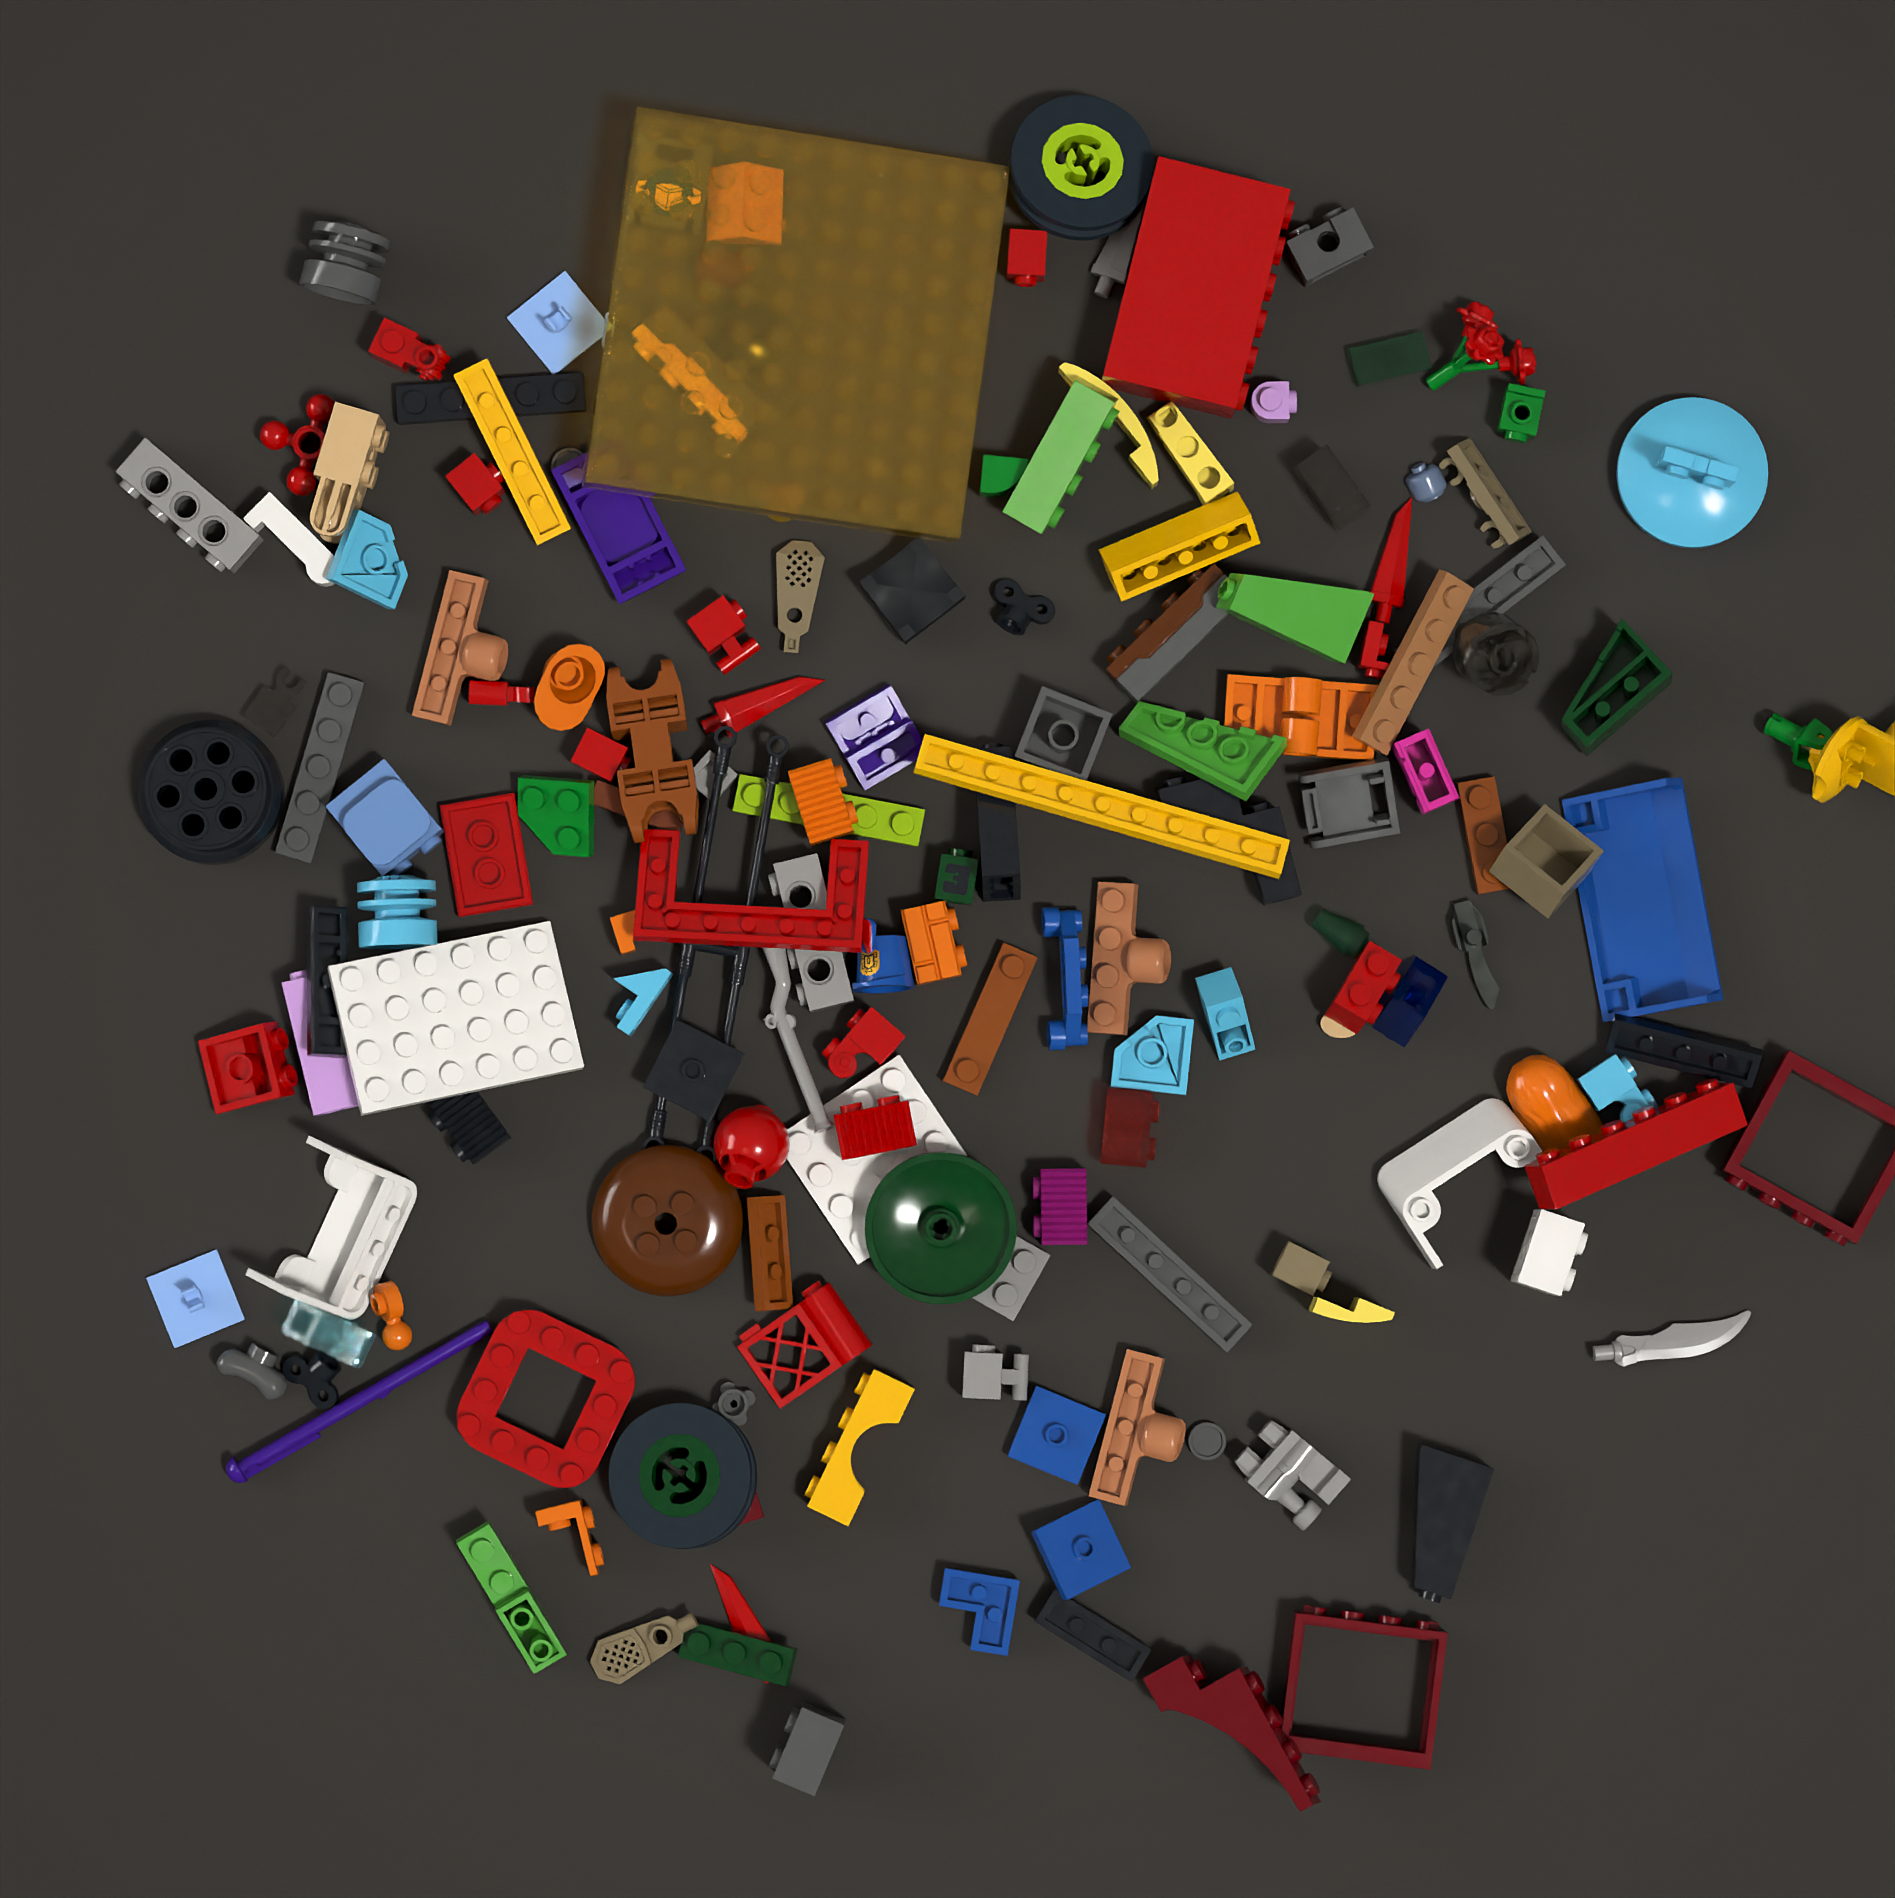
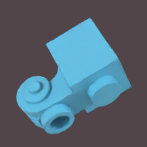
M1616 1054L1611 1055L1575 1079L1595 1111H1600L1613 1101L1623 1104L1624 1107L1620 1111L1622 1123L1633 1119L1632 1113L1638 1109L1648 1106H1654V1109L1658 1108L1656 1101L1646 1088L1641 1092L1633 1080L1637 1073L1626 1057L1619 1059Z

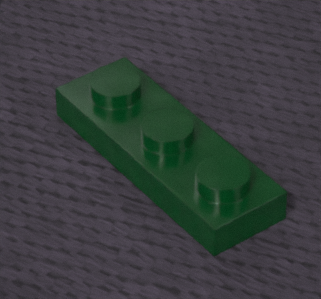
M697 1621L699 1626L684 1633L683 1642L678 1654L679 1658L782 1686H788L790 1683L798 1648Z

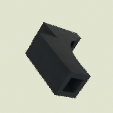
M1185 776L1164 781V788L1157 791L1159 802L1288 839L1280 806L1271 808L1269 802L1248 807L1249 814L1243 815L1237 796L1203 779L1186 783ZM1290 845L1288 846L1279 879L1253 872L1263 906L1302 895Z

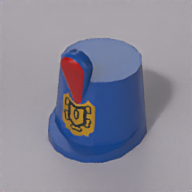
M864 918L862 953L857 954L856 982L852 983L853 992L883 994L914 989L907 938L900 935L876 936L877 926L875 921L871 918Z

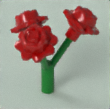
M1477 301L1469 303L1466 308L1458 307L1456 311L1463 316L1462 321L1465 324L1461 333L1463 339L1452 361L1426 379L1429 387L1435 391L1459 373L1499 369V372L1511 371L1517 377L1520 385H1524L1526 377L1535 373L1537 365L1533 348H1523L1521 340L1516 339L1514 349L1510 351L1509 356H1504L1502 351L1504 339L1497 331V324L1492 320L1495 314L1494 311L1490 310L1487 305ZM1471 359H1474L1476 361H1484L1480 363L1466 364Z

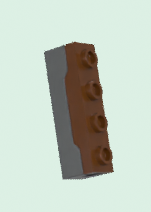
M1215 564L1208 570L1205 567L1196 570L1187 580L1191 586L1181 596L1175 591L1160 606L1164 611L1161 616L1154 622L1147 618L1133 632L1137 639L1127 649L1121 644L1107 657L1106 661L1110 665L1106 668L1105 673L1113 681L1115 680L1116 684L1136 704L1229 615L1216 608L1219 601L1217 596L1219 587L1224 579L1228 577Z

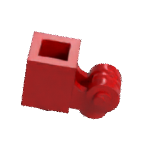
M385 317L368 350L373 359L405 374L410 366L416 368L415 371L420 373L419 378L425 381H440L443 375L442 371L446 369L445 365L451 359L446 354L447 351L442 349L443 346L437 343L426 345L422 343V339L417 332Z
M870 1007L867 1012L860 1008L846 1024L851 1029L842 1041L835 1037L821 1054L829 1061L828 1065L831 1072L838 1078L845 1079L854 1075L857 1070V1061L855 1059L857 1054H868L882 1066L906 1036L873 1007Z

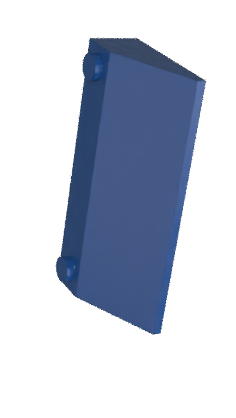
M1682 777L1663 778L1563 799L1562 805L1565 820L1604 850L1589 875L1578 886L1603 1022L1613 1021L1615 1013L1636 1017L1723 1001V992Z

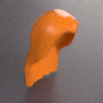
M1530 1055L1512 1067L1507 1078L1506 1087L1509 1102L1515 1116L1533 1136L1542 1151L1551 1148H1557L1559 1151L1569 1147L1568 1140L1583 1134H1590L1591 1137L1601 1133L1600 1127L1603 1124L1576 1080L1555 1059L1546 1055Z

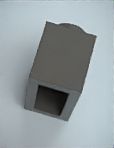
M1339 207L1322 217L1324 223L1312 230L1309 224H1306L1289 233L1291 239L1286 241L1284 248L1304 287L1372 253L1374 246L1354 207L1345 212L1342 207ZM1323 235H1330L1334 237L1337 249L1332 252H1325L1319 248L1317 239Z

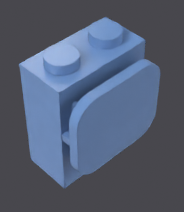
M385 759L380 761L325 806L382 876L402 875L413 865L409 860L421 851L426 855L442 842L439 838L444 832L442 827Z

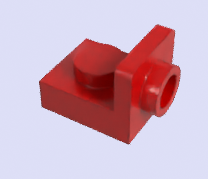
M1369 621L1365 626L1357 668L1366 670V677L1382 680L1390 663L1377 661L1378 655L1384 657L1389 634L1383 633V623Z

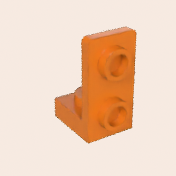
M582 1499L535 1511L538 1526L548 1525L549 1531L571 1526L570 1519L576 1517L590 1576L600 1573L599 1566L605 1563L600 1543L593 1544L589 1529L595 1528V1521L590 1505L584 1507Z

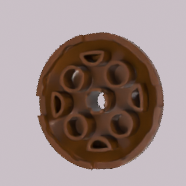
M676 1145L648 1147L634 1152L620 1161L608 1173L600 1185L592 1210L594 1241L601 1258L611 1272L630 1287L657 1296H679L692 1293L718 1278L734 1258L743 1232L741 1200L736 1187L725 1180V1171L701 1152ZM664 1212L672 1214L677 1221L676 1229L670 1232L661 1230L656 1223L659 1214Z

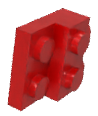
M277 1021L257 1024L198 1041L215 1114H223L295 1095L293 1087L297 1085L298 1077L295 1068L291 1064H287L284 1050L288 1048L289 1040L285 1030L278 1027Z

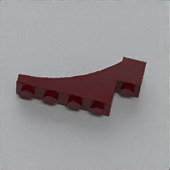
M1191 1655L1181 1656L1143 1678L1161 1712L1175 1710L1200 1719L1227 1733L1249 1749L1279 1780L1300 1812L1308 1810L1321 1802L1317 1795L1320 1793L1317 1781L1310 1772L1306 1774L1299 1762L1302 1759L1301 1752L1291 1738L1287 1740L1280 1727L1283 1725V1719L1273 1704L1268 1705L1262 1694L1265 1691L1264 1684L1254 1670L1250 1672L1248 1667L1238 1668L1207 1686L1205 1680L1208 1679L1205 1668L1198 1659L1193 1660Z

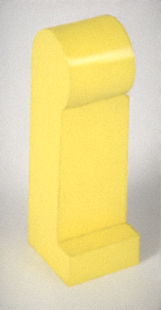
M1170 401L1147 417L1151 427L1164 443L1163 446L1196 492L1202 505L1218 500L1234 490L1233 480L1174 403Z

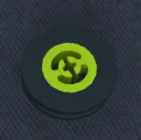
M1070 95L1042 104L1023 121L1011 148L1007 166V177L1010 191L1016 204L1032 223L1057 237L1087 241L1112 235L1134 219L1141 209L1151 185L1154 159L1150 142L1144 130L1128 112L1105 99L1087 95ZM1069 150L1064 164L1056 163V157ZM1098 171L1104 172L1106 177L1096 185H1092Z

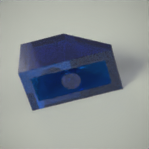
M1416 956L1385 1004L1373 1028L1402 1047H1405L1425 1019L1448 976Z

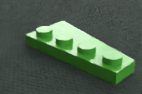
M1141 701L1137 703L1119 727L1121 738L1244 801L1248 800L1287 747L1286 737L1273 734V737L1270 738L1258 735L1256 730L1242 726L1238 730L1222 726L1219 721L1204 718V720L1186 717L1185 712Z

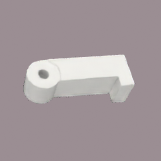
M269 492L243 519L257 533L266 525L306 565L307 574L314 583L323 587L334 585L335 583L326 580L334 555Z

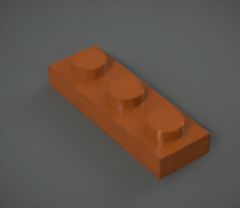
M1495 776L1457 783L1456 786L1460 797L1459 802L1477 895L1510 889L1508 886L1489 872L1503 848L1507 845Z
M785 1195L747 1198L755 1311L792 1309L793 1296Z

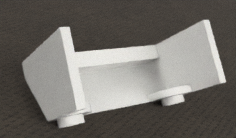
M1491 1098L1481 1101L1384 1164L1379 1170L1377 1181L1380 1190L1432 1269H1438L1443 1266L1423 1232L1438 1222L1441 1215L1439 1201L1432 1190L1496 1150L1505 1164L1515 1168L1524 1167L1536 1161L1535 1155L1542 1152L1529 1131L1511 1109L1499 1099Z
M308 1136L306 1143L330 1154L325 1165L324 1178L330 1186L338 1189L307 1258L297 1254L288 1256L280 1264L274 1278L248 1268L246 1276L283 1295L353 1320L360 1317L368 1307L374 1286L378 1284L416 1201L417 1188L407 1178L338 1147Z

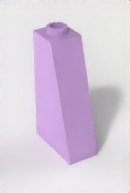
M307 970L289 974L291 981L283 982L282 987L313 1115L321 1116L359 1106L347 1056L345 1058L307 1056Z

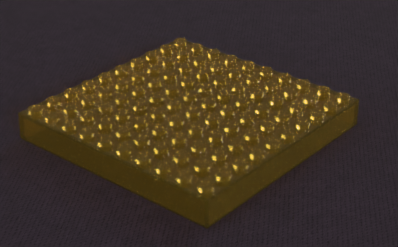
M637 106L632 120L582 487L915 538L920 536L922 539L955 543L960 539L1010 166Z

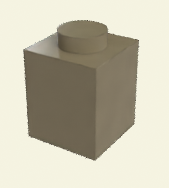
M1287 1241L1270 1275L1313 1296L1316 1290L1323 1292L1332 1272L1327 1270L1329 1261Z

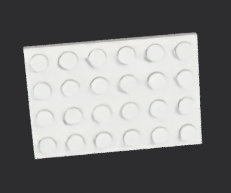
M550 921L331 965L327 968L361 1116L584 1068Z

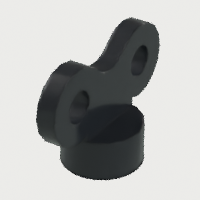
M1003 579L996 584L993 592L994 598L998 604L1005 606L998 618V624L1005 631L1014 635H1023L1031 620L1036 624L1043 625L1053 619L1056 610L1055 605L1049 598L1043 596L1029 597L1024 594L1020 585L1011 579ZM1008 589L1012 591L1013 596H1005L1003 590ZM1043 607L1046 613L1039 614L1036 608Z
M318 1350L309 1361L301 1355H292L285 1360L282 1367L285 1378L291 1383L304 1385L310 1393V1399L314 1406L326 1410L337 1403L339 1399L338 1389L331 1381L341 1371V1365L332 1354L325 1350ZM293 1365L300 1367V1374H296L293 1371ZM322 1390L328 1393V1400L320 1396Z

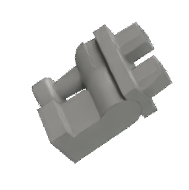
M1269 1420L1257 1435L1272 1447L1270 1451L1261 1459L1247 1446L1234 1462L1242 1473L1247 1476L1245 1480L1261 1495L1269 1500L1278 1501L1295 1514L1293 1523L1304 1531L1316 1519L1323 1508L1314 1500H1309L1305 1503L1292 1489L1296 1482L1301 1480L1329 1505L1351 1479L1292 1429L1286 1430L1279 1424Z

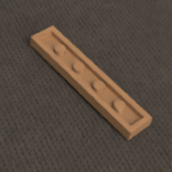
M1439 569L1352 737L1376 752L1388 755L1474 588L1449 572Z

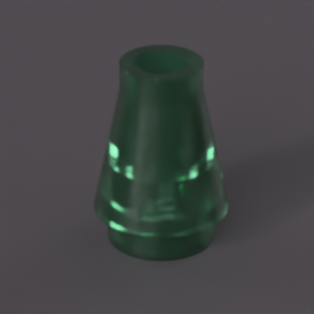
M1325 908L1319 913L1312 925L1344 957L1349 955L1353 959L1358 957L1371 936L1369 932L1364 930L1365 925L1331 913Z

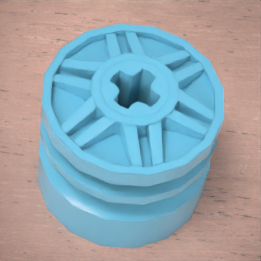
M412 875L380 876L370 881L357 883L358 894L374 895V900L359 901L358 909L375 912V919L358 923L359 948L410 949L437 945V920L420 917V910L436 907V899L419 898V893L436 891V881L424 880Z

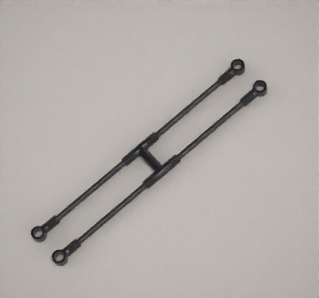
M729 726L719 727L714 734V740L717 744L712 770L714 779L692 903H702L723 777L727 775L731 748L737 741L736 731ZM729 730L732 733L733 739L729 744H722L719 741L721 731ZM781 735L770 737L766 744L769 756L764 782L767 784L745 906H755L775 787L779 785L783 758L789 751V742ZM776 739H781L785 743L784 751L779 754L771 750V743ZM682 943L677 969L679 979L669 1034L676 1020L681 1021L688 977L692 976L696 951L733 957L729 980L731 989L721 1041L730 1046L740 987L744 985L750 947ZM659 1095L656 1109H653L648 1138L643 1142L642 1149L647 1148V1144L651 1140H656L660 1145H665L663 1136L668 1113L665 1111L667 1100ZM720 1104L711 1122L705 1119L701 1144L696 1150L698 1152L704 1149L710 1150L713 1154L712 1161L715 1163L717 1159L714 1152V1136L720 1123L717 1120Z

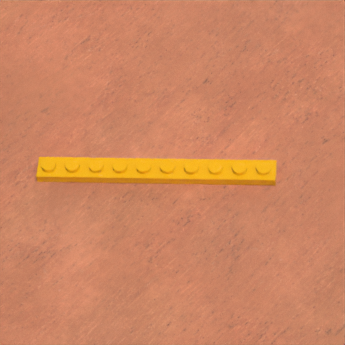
M924 734L913 772L921 776L1279 879L1282 873L1290 842L1289 839L927 734Z

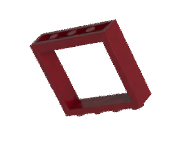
M1785 1051L1746 1120L1748 1125L1741 1129L1719 1171L1727 1175L1724 1181L1732 1184L1733 1187L1745 1191L1748 1186L1759 1192L1758 1200L1771 1208L1778 1210L1779 1206L1782 1205L1793 1211L1791 1218L1808 1228L1816 1224L1827 1230L1824 1235L1827 1239L1843 1247L1846 1242L1858 1244L1895 1176V1147L1851 1227L1739 1166L1790 1072L1895 1130L1894 1108L1792 1051Z
M1304 1605L1303 1611L1294 1610L1281 1710L1283 1725L1280 1726L1287 1740L1291 1738L1301 1753L1431 1770L1448 1632L1439 1630L1440 1623L1433 1621L1417 1620L1416 1626L1401 1625V1617L1379 1615V1621L1363 1620L1364 1613L1357 1611L1341 1610V1616L1326 1615V1608ZM1305 1625L1432 1641L1418 1750L1291 1733Z

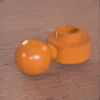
M391 1280L375 1285L373 1294L370 1295V1304L376 1316L380 1315L386 1321L387 1325L382 1332L383 1342L391 1350H403L412 1341V1330L407 1323L401 1321L404 1307L400 1291Z

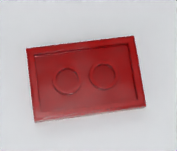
M515 793L440 805L458 917L534 905Z

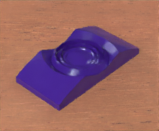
M618 436L551 470L619 605L687 571Z

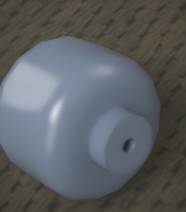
M1424 462L1418 463L1411 468L1412 474L1408 475L1405 479L1408 490L1417 502L1426 503L1438 498L1444 493L1447 482L1436 464L1425 465Z

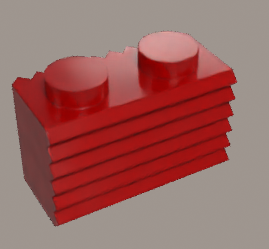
M894 1095L877 1099V1107L863 1109L862 1102L840 1106L841 1114L833 1116L842 1160L917 1146L908 1100L901 1102L900 1096Z

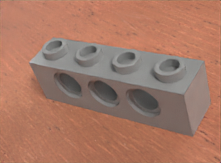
M146 438L142 440L116 470V473L123 478L119 485L135 499L142 494L152 503L148 510L164 524L169 518L177 524L180 529L176 534L192 548L197 543L205 548L209 553L204 558L221 573L227 567L235 574L263 541L260 535ZM158 475L166 476L168 478L166 490L158 494L152 493L150 491L151 480ZM185 500H194L197 505L194 515L189 518L180 517L178 514L179 505ZM214 524H222L225 527L223 539L215 543L209 542L206 536L209 527Z
M817 853L773 864L775 873L768 874L773 896L781 895L784 908H798L791 903L790 895L794 889L805 887L812 893V900L809 905L799 909L826 910L827 890ZM787 949L791 969L799 968L802 983L795 984L801 1006L808 1005L811 1013L854 1002L842 952ZM816 960H823L830 966V974L823 981H815L808 974L809 966Z

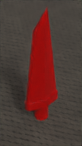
M1412 497L1394 516L1374 582L1369 591L1374 594L1371 602L1378 604L1374 620L1378 623L1389 624L1392 607L1400 609L1404 607Z
M799 676L725 700L721 699L713 703L717 714L700 721L706 735L716 731L721 726L732 727L737 733L825 680ZM725 730L728 738L733 736L729 730Z
M710 1564L733 1631L771 1641L732 1577Z

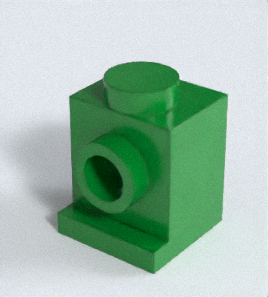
M1509 383L1504 392L1497 433L1505 434V440L1525 444L1527 439L1533 440L1537 434L1546 390ZM1518 407L1525 408L1528 411V418L1525 420L1518 419L1515 416V409Z

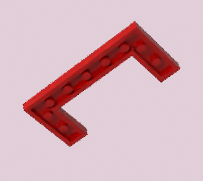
M644 830L645 842H641L633 928L634 941L862 953L869 841L831 839L826 910L675 902L681 839L680 831Z

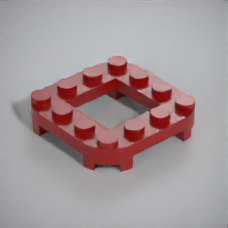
M532 1309L513 1312L505 1317L495 1328L460 1400L457 1409L458 1431L464 1440L475 1450L545 1484L558 1488L575 1487L590 1478L599 1467L601 1459L634 1394L636 1377L633 1365L621 1349L543 1311ZM528 1349L534 1350L596 1380L564 1449L497 1417V1413Z

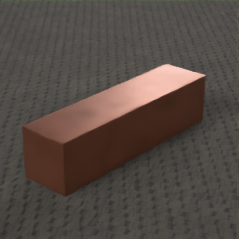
M597 780L594 787V805L625 816L621 805L619 788ZM670 811L657 812L648 822V825L661 830H678L681 832L683 826L679 818Z

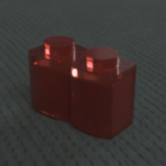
M1107 1088L1101 1164L1146 1168L1147 1160L1154 1161L1156 1138L1149 1137L1150 1122L1158 1123L1160 1100H1153V1092Z

